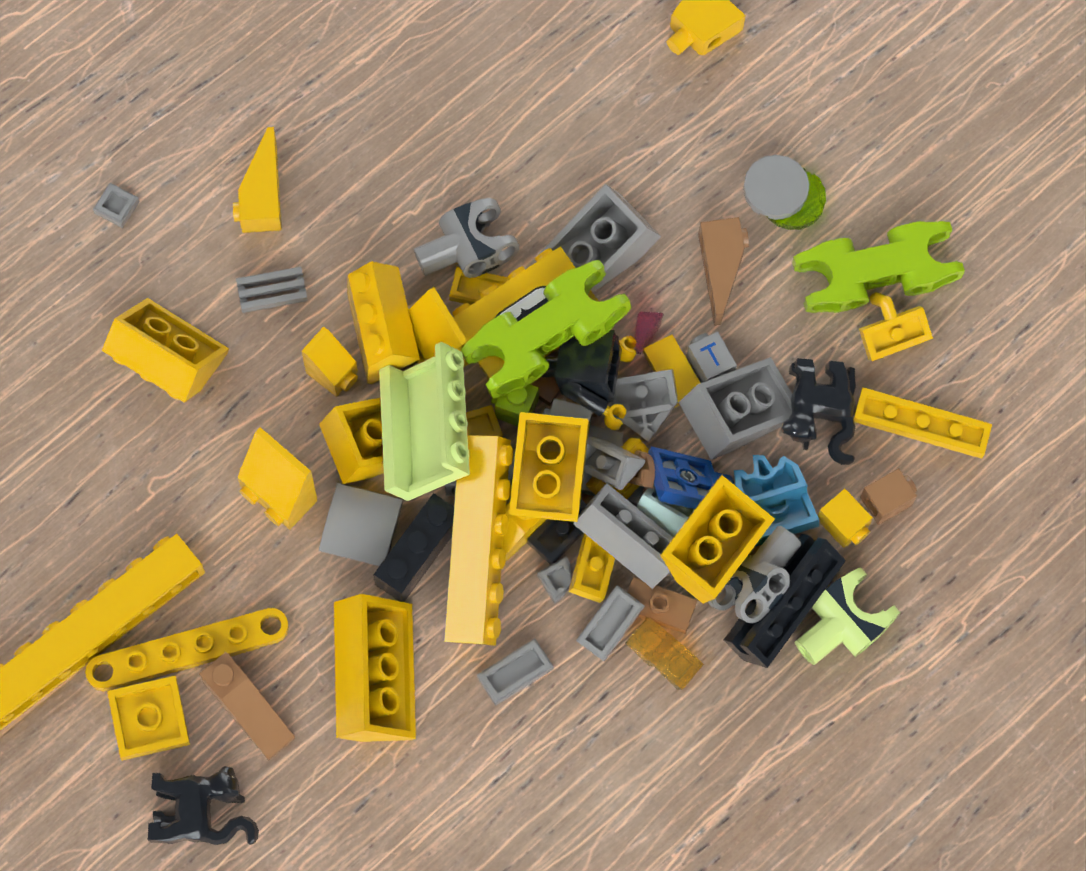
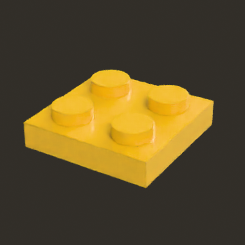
M176 676L107 691L119 755L122 761L190 745Z

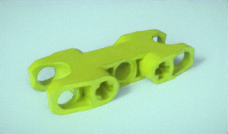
M917 221L889 230L887 232L889 244L855 251L851 238H839L822 242L816 247L795 255L792 261L795 272L816 271L822 273L829 282L827 288L813 292L805 297V302L803 303L805 311L810 313H839L866 305L869 302L867 290L901 283L906 296H916L933 292L944 285L961 279L965 272L962 262L941 263L935 261L928 252L929 246L950 238V234L953 231L951 223L946 221Z
M600 260L591 261L578 268L568 270L551 281L543 291L549 302L520 321H517L511 312L502 313L483 325L478 333L462 347L463 358L468 364L476 363L488 356H496L505 361L503 367L489 378L485 384L493 399L525 388L540 378L549 368V363L544 356L575 336L582 346L589 345L609 333L614 325L630 311L631 303L625 293L618 294L606 301H595L588 297L589 291L600 283L606 275L605 267Z

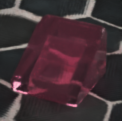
M639 311V314H637L634 349L637 352L636 354H642L643 348L649 344L660 328L663 313Z

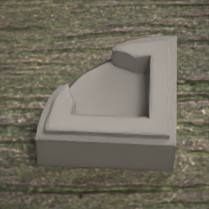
M567 556L537 573V577L554 604L565 596L570 586L571 566Z

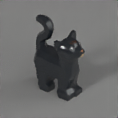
M797 358L789 367V374L796 377V382L790 399L792 414L789 419L782 423V433L789 435L793 441L802 443L803 450H808L810 441L817 438L814 418L841 423L842 430L833 435L828 444L829 455L835 462L841 465L853 463L855 457L842 452L841 447L854 437L856 428L853 418L855 403L853 395L856 388L855 368L849 367L846 369L844 362L829 361L825 365V373L830 377V383L819 384L816 383L813 360Z
M224 766L219 772L210 777L190 775L174 780H166L165 776L161 773H152L151 789L156 791V796L175 800L176 804L174 816H165L162 811H153L154 822L148 823L147 840L150 843L174 844L188 840L194 843L206 842L219 845L227 843L239 830L245 831L246 840L249 845L257 841L259 829L256 822L250 817L238 816L230 819L220 831L212 829L210 813L212 799L226 803L245 802V797L240 795L239 781L235 776L233 768Z

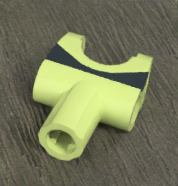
M861 567L832 583L813 605L812 609L821 620L795 641L799 652L811 664H817L841 643L846 646L854 657H857L877 641L901 613L895 605L886 611L882 610L874 614L863 612L856 606L853 592L855 587L867 576Z

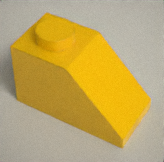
M323 326L304 347L302 356L306 374L337 397L342 390L348 391L355 384L358 375H356L358 373L357 362L333 334Z

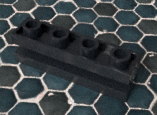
M801 534L798 538L801 542L800 548L783 567L790 576L789 588L760 621L747 623L738 619L723 639L743 661L768 668L843 566L846 560L827 539L818 537L815 541L810 535ZM755 599L752 600L745 610L747 616L751 615L756 609Z

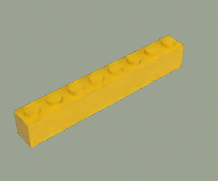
M177 533L171 538L169 536L162 538L154 545L152 553L144 559L139 557L133 560L126 567V572L116 580L114 578L107 580L99 587L97 595L89 601L85 599L78 602L70 610L71 614L61 622L55 621L49 624L43 630V636L34 643H25L15 651L13 659L5 665L0 664V731L88 664L92 658L101 654L205 574L202 563Z

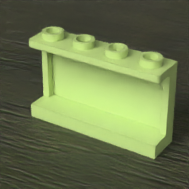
M443 342L435 344V357L405 371H401L391 365L379 369L384 489L386 492L406 501L470 474L463 353Z

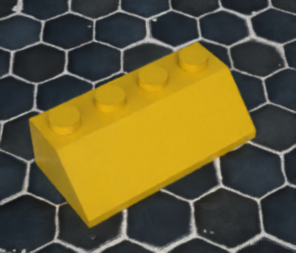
M358 594L335 601L336 738L360 742L416 739L412 604L366 594Z

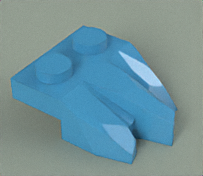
M753 455L754 472L752 474H747L744 470H734L735 486L775 518L755 547L762 545L777 526L784 527L793 535L819 527V517L807 493V483L798 464L783 456L779 459L778 466L772 468L764 455Z

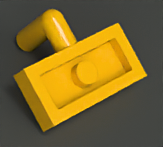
M878 292L871 294L870 303L881 308L884 319L859 328L868 360L875 361L933 339L924 307L918 306L897 314L891 297Z

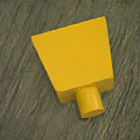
M682 0L671 15L670 27L675 33L666 43L671 51L677 55H680L689 46L699 55H706L743 30L746 15L729 0Z

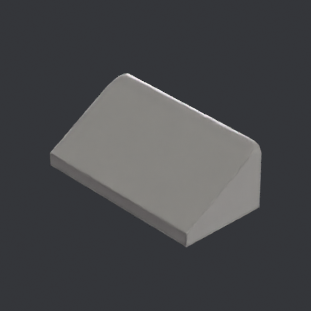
M588 436L584 472L622 490L642 468L646 460L605 439Z

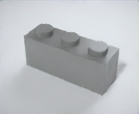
M606 484L578 516V522L573 524L653 589L670 573L660 554L673 537L609 484Z

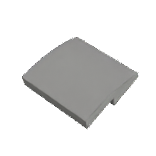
M337 483L319 551L380 566L390 552L404 499Z

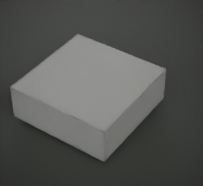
M109 183L93 211L94 214L123 228L140 201L137 196Z

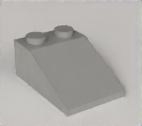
M605 184L541 252L548 248L554 251L561 246L576 268L591 261L600 260L605 267L606 275L600 283L591 289L592 292H595L637 262L661 236L619 192Z
M771 357L697 384L678 402L711 460L733 452L782 427V423L789 419L792 414L790 401L792 393Z

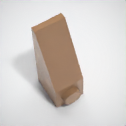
M739 217L700 222L698 238L714 326L721 325L743 258L744 249L749 247L747 228H741Z
M227 652L199 673L203 684L268 761L295 739V736Z

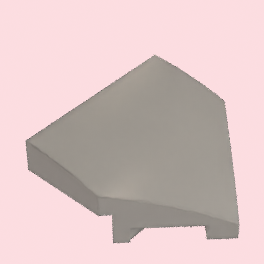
M673 369L617 379L613 402H610V407L615 404L623 405L626 409V415L623 419L616 415L614 417L621 420L647 441L651 440L678 403Z

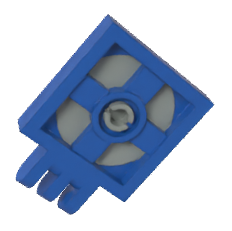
M652 446L648 451L654 461V486L658 499L668 505H678L695 510L721 475L734 484L732 476L714 472L710 460Z

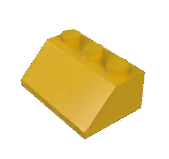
M371 261L349 273L347 276L348 300L368 384H373L380 380L379 369L391 365L400 370L419 360L420 357L399 267Z
M146 298L114 318L102 351L111 356L115 362L125 365L138 373L145 381L152 382L165 390L172 398L185 403L202 390L228 354L229 348L151 299Z
M721 475L660 556L676 582L704 604L718 596L775 518Z

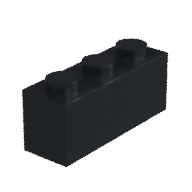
M432 494L373 574L377 587L396 600L405 602L451 539L454 506L436 494Z

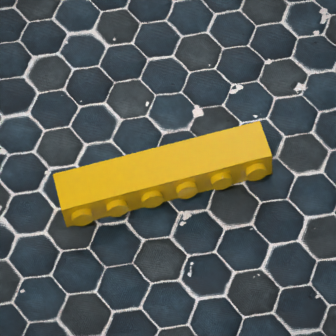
M467 435L470 474L456 480L444 642L496 646V639L501 632V621L498 618V611L504 594L503 585L501 584V569L504 568L506 563L503 541L509 524L505 513L506 500L509 499L511 494L508 471L513 461V448L510 445L511 440L499 436Z

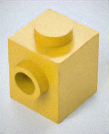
M845 488L822 507L818 513L819 523L843 548L851 542L855 545L859 544L871 532L868 527L873 517Z

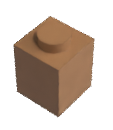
M898 468L864 487L860 498L876 523L880 525L911 507L917 497L915 494L917 489L912 479L908 475L904 476Z

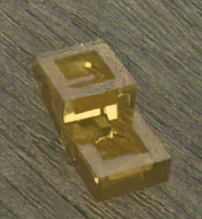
M648 617L625 642L648 666H654L677 690H683L704 665L683 644Z

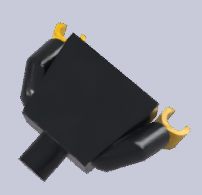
M610 330L609 333L595 342L582 346L574 336L560 345L558 357H544L549 363V368L542 377H555L562 395L598 416L604 414L605 425L611 430H618L623 423L613 415L623 419L626 415V409L620 404L610 407L608 402H613L620 360L623 362L633 361L637 353L634 350L636 340L632 336H625L622 340H619L615 331Z

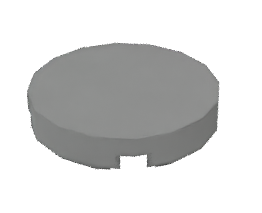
M780 155L765 156L754 162L746 173L743 186L745 200L751 209L759 215L761 213L775 220L789 218L799 212L807 200L809 191L807 173L799 163L789 157Z

